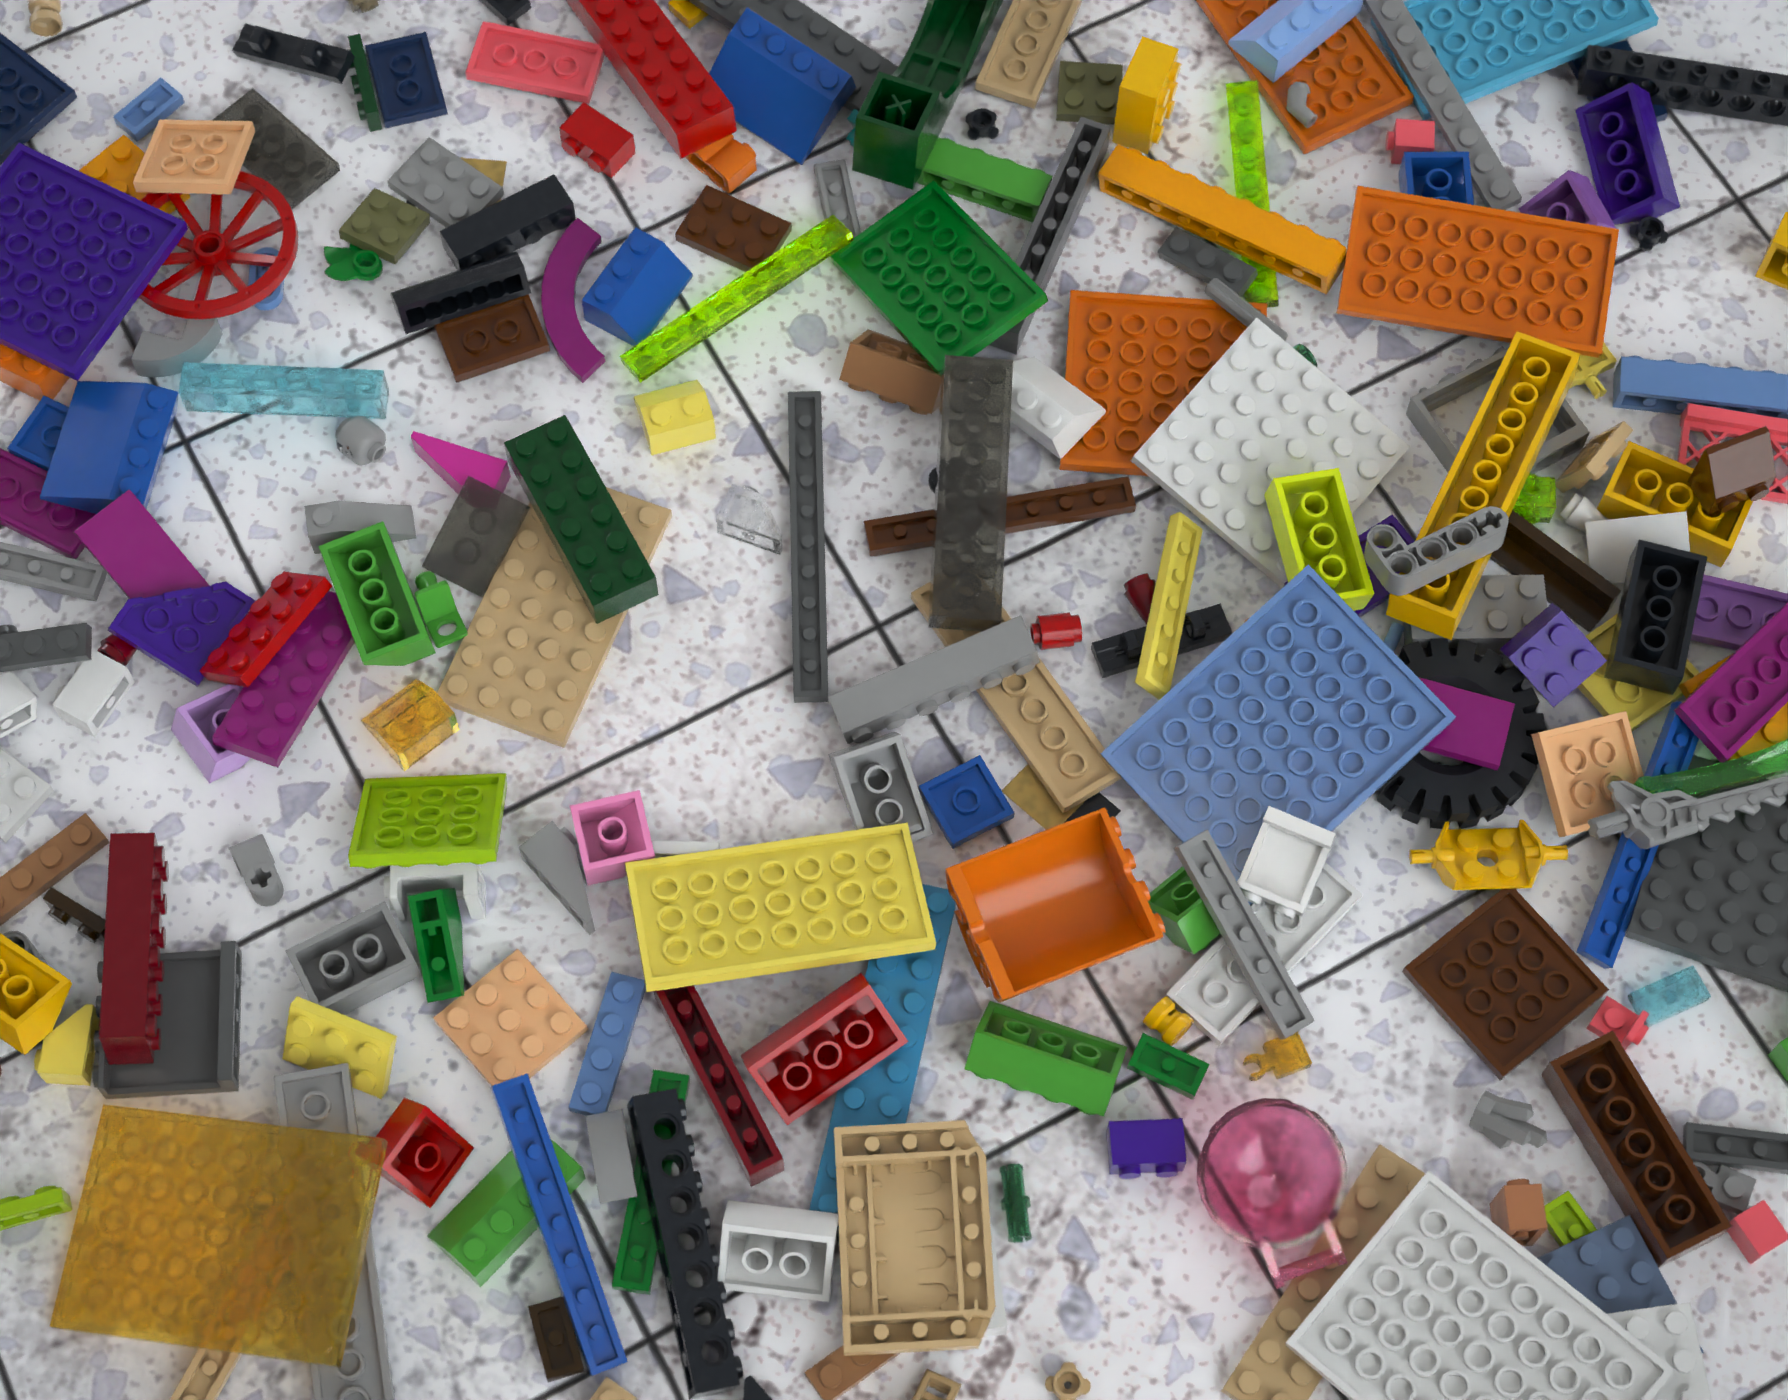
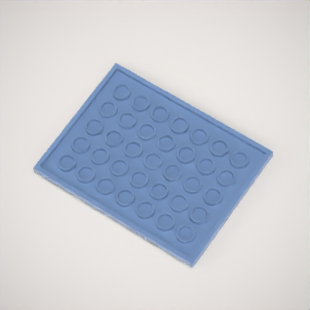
M1308 564L1101 753V756L1182 843L1208 830L1237 881L1262 826L1268 806L1332 832L1456 719V716Z

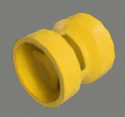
M1168 996L1163 997L1143 1020V1023L1150 1030H1157L1161 1034L1162 1041L1170 1046L1179 1041L1194 1022L1188 1014L1177 1011L1175 1003Z

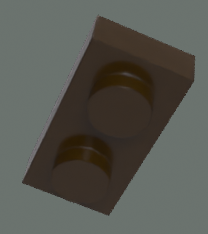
M51 887L42 899L50 908L48 914L53 919L63 925H66L68 922L79 927L77 932L92 943H95L97 939L104 942L105 919Z
M563 1296L528 1306L547 1381L552 1382L585 1372L575 1331Z

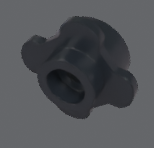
M985 108L976 109L968 113L965 121L969 124L968 137L971 140L985 137L990 139L996 138L999 134V129L995 127L996 113Z
M1645 217L1638 225L1633 224L1629 229V234L1638 240L1640 248L1644 251H1650L1654 245L1665 243L1668 239V233L1664 231L1663 223L1655 217Z

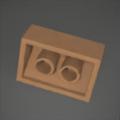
M868 329L850 342L839 380L847 382L848 387L853 390L874 392L879 394L878 397L885 402L897 403L898 401L909 405V409L915 413L927 415L928 413L932 414L940 407L957 369L945 378L940 377L908 343Z

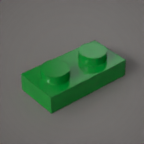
M1143 1033L1127 1065V1069L1194 1100L1210 1064Z

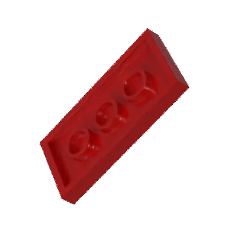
M283 571L272 580L271 587L265 594L251 605L249 613L243 620L229 631V636L221 646L210 653L207 662L199 671L208 681L249 687L331 589L332 585L324 576Z

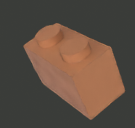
M1528 1179L1510 1180L1506 1182L1507 1185L1501 1188L1489 1204L1491 1220L1523 1247L1533 1246L1547 1230L1542 1185L1530 1184Z

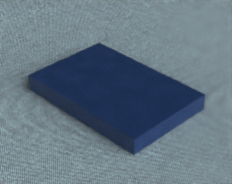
M426 32L364 45L385 128L448 115Z

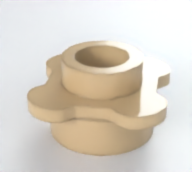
M1065 1362L1055 1376L1047 1377L1045 1388L1048 1392H1053L1059 1400H1076L1081 1394L1089 1393L1091 1384L1088 1379L1083 1378L1081 1373L1076 1370L1074 1363ZM1070 1382L1071 1388H1065L1064 1383Z

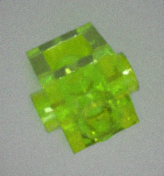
M1529 473L1513 510L1532 525L1538 522L1550 523L1557 508L1555 477H1538L1535 474Z

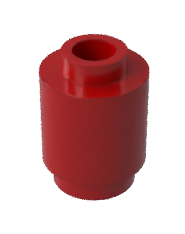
M1070 612L1036 616V623L1030 624L1032 641L1034 644L1039 645L1040 650L1073 647L1074 643L1082 642V626L1079 615H1071Z

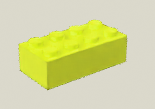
M1339 468L1273 478L1264 496L1288 582L1309 564L1353 611L1364 609L1373 597L1374 590Z

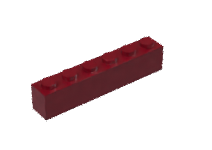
M695 986L654 991L655 999L750 1186L753 1187L784 1171V1159Z

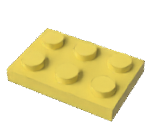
M297 996L289 1008L282 1059L308 1070L348 1063L352 1087L382 1099L389 1087L397 1036Z

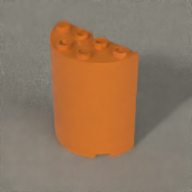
M1105 807L945 869L948 892L959 909L954 911L963 939L980 977L987 988L991 987L996 1001L1003 1002L1161 940L1164 937L1165 926L1162 918L1158 913L1153 914L1148 903L1151 900L1148 887L1143 880L1136 881L1131 871L1136 868V863L1130 849H1124L1119 839L1122 836L1119 823L1114 816L1109 817Z

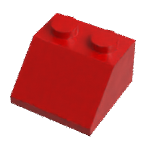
M404 1098L362 1154V1160L384 1179L426 1207L431 1208L474 1147L426 1105Z

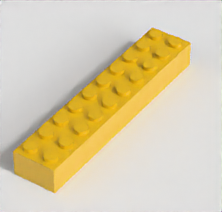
M1516 331L1415 541L1489 506L1502 509L1509 518L1574 380L1581 354ZM1456 542L1459 545H1466L1461 542ZM1492 553L1409 594L1397 596L1390 593L1386 615L1452 640ZM1425 557V558H1427V559H1429V560H1436L1435 558H1432V557Z

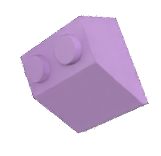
M228 684L176 709L171 731L208 783L240 769L251 759L214 745L212 737L241 692V686Z

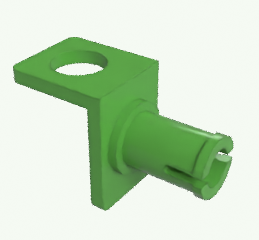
M431 571L420 573L415 579L416 587L419 589L415 592V597L435 646L441 648L467 636L468 632L458 613L447 581L437 582L435 574ZM445 624L457 626L456 630L450 635L438 634L439 628Z

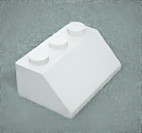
M1036 357L1004 363L982 386L985 396L993 409L1060 459L1106 413L1105 408Z
M728 1200L722 1223L718 1281H723L726 1290L829 1302L837 1244L838 1213Z

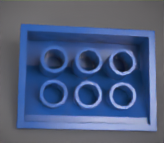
M746 8L729 32L709 72L710 76L733 105L735 122L800 165L807 159L856 88L852 75L749 8Z
M77 381L40 499L97 514L130 489L147 509L177 413L178 391L148 383Z

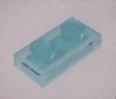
M1694 965L1631 992L1627 998L1637 1015L1642 1010L1649 1013L1644 1024L1650 1027L1708 1001L1711 995Z

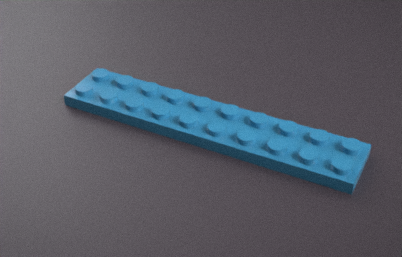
M922 884L936 939L935 950L869 959L865 979L902 1031L908 1043L837 1091L809 1210L838 1213L834 1127L904 1124L907 1122L956 908V903L950 896L948 889Z

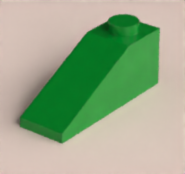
M455 888L438 889L407 896L427 1002L431 1003L464 996L462 921Z

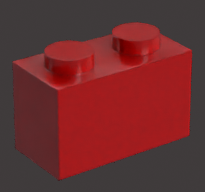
M584 102L559 127L562 148L573 157L578 156L587 162L589 167L595 172H602L611 179L636 153L634 135Z

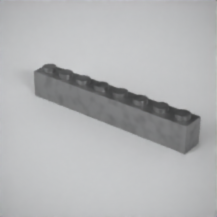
M1080 117L1015 261L1044 292L1108 150L1111 126L1084 117ZM1036 311L989 345L1017 355Z

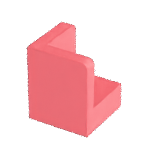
M1765 1200L1734 1217L1730 1221L1732 1227L1727 1230L1750 1264L1756 1262L1764 1254L1788 1240V1233Z

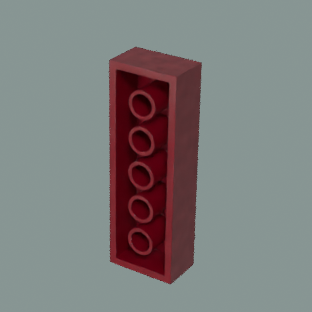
M110 833L99 1039L109 1065L154 1063V1050H161V1029L157 1028V1016H162L163 997L162 994H159L158 982H164V961L160 960V948H165L166 930L165 927H162L161 915H167V894L163 893V882H168L169 865L168 861H165L164 846H158L155 833Z

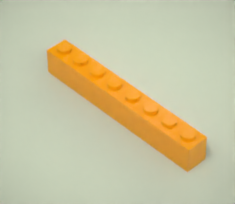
M1117 144L1098 172L1100 191L1326 295L1343 270L1346 247L1338 240L1325 238L1314 233L1305 225H1296L1287 221L1276 212H1268L1255 206L1250 200L1234 197L1219 186H1210L1203 183L1190 173H1181L1172 169L1167 163L1150 159L1135 148H1126Z

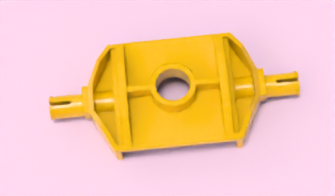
M1523 819L1519 820L1517 828L1449 830V821H1447L1434 847L1430 849L1409 850L1410 864L1431 863V868L1436 869L1443 884L1452 890L1532 888L1541 866H1545L1546 860L1568 859L1567 845L1546 846L1542 844L1539 837ZM1487 857L1492 859L1495 865L1484 866L1477 859Z

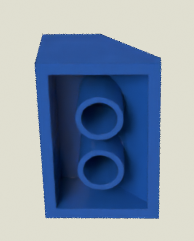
M1404 152L1398 172L1400 193L1474 205L1469 152Z
M635 227L582 298L585 321L641 349L692 279L693 274L663 241Z

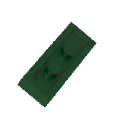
M361 35L348 36L350 45L348 50L355 56L349 68H355L356 75L350 76L354 94H361L362 101L356 102L360 120H367L370 132L382 130Z

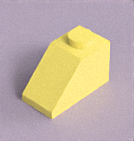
M84 1005L43 1039L42 1049L36 1051L34 1066L35 1070L38 1071L37 1073L46 1083L90 1086L96 1053L94 1034L96 1030H100V1018L97 1017L94 1005Z

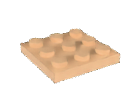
M159 120L133 181L136 192L231 194L255 134L253 121Z
M1626 711L1531 734L1559 838L1588 831L1590 829L1588 820L1615 812V805L1611 798L1612 792L1607 788L1611 781H1627L1638 787L1641 785L1644 775Z
M519 949L515 950L466 990L464 996L455 999L433 1017L435 1023L490 1086L527 1073L530 1079L588 1031V1027Z

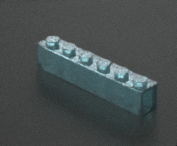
M183 362L178 391L186 411L345 418L365 416L371 419H386L389 387L384 370Z

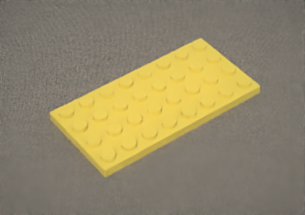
M908 823L625 862L646 992L936 949V939Z

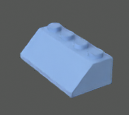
M1278 0L1231 38L1228 45L1274 83L1359 14L1363 0Z

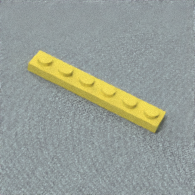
M1181 512L1171 515L1169 519L1135 679L1136 684L1158 700L1168 693L1171 688L1203 531L1201 527Z

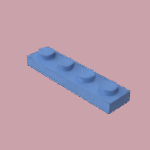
M611 972L569 1103V1111L586 1116L608 1112L646 990L644 980Z

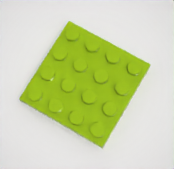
M506 773L365 779L348 853L350 867L372 869L378 866L395 865L400 867H411L421 864L446 866L451 863L485 864L487 862H496L507 791Z

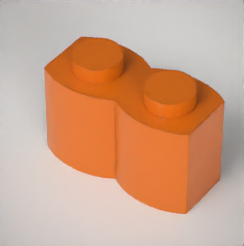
M733 134L686 156V159L729 194L757 170L756 153L747 143L741 144L735 140Z

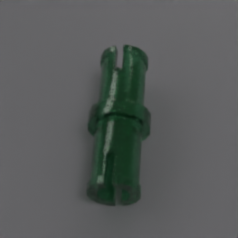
M1007 1164L1008 1170L1005 1165L999 1168L1004 1197L1000 1201L1001 1209L1006 1213L1008 1241L1011 1243L1024 1242L1023 1237H1025V1241L1032 1239L1027 1209L1031 1205L1030 1197L1026 1196L1023 1166L1021 1164Z

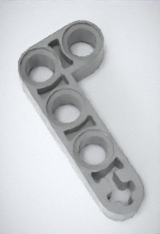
M1485 507L1409 545L1404 542L1393 527L1379 524L1372 527L1367 534L1364 558L1389 593L1397 596L1406 595L1498 550L1505 539L1508 516L1506 512L1498 507ZM1456 542H1461L1466 545H1459ZM1378 545H1381V546H1385V547H1387V548H1379V547H1377V546H1378ZM1425 557H1432V558H1435L1436 560H1429V559H1427V558H1425ZM1395 572H1403L1405 575H1399Z

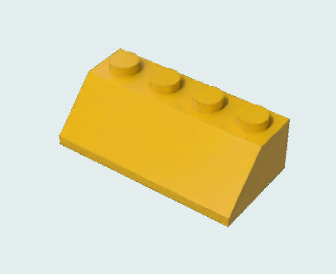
M0 933V1039L26 1055L53 1030L72 983L71 980Z

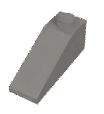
M333 501L304 506L308 537L314 554L321 553L320 545L384 521L392 542L416 538L411 505Z
M551 821L519 847L522 860L584 930L591 935L595 932L575 849L577 841L566 827L560 830Z

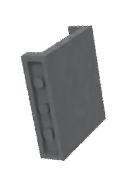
M236 941L221 942V950L160 953V960L164 961V982H158L159 994H162L163 1013L162 1016H157V1028L161 1029V1050H154V1063L109 1065L99 1039V1030H96L94 1034L95 1051L99 1052V1064L93 1067L92 1078L94 1087L98 1088L105 1099L239 1091L242 952ZM99 961L97 976L99 983H102L103 961ZM97 996L96 1014L100 1018L101 996Z

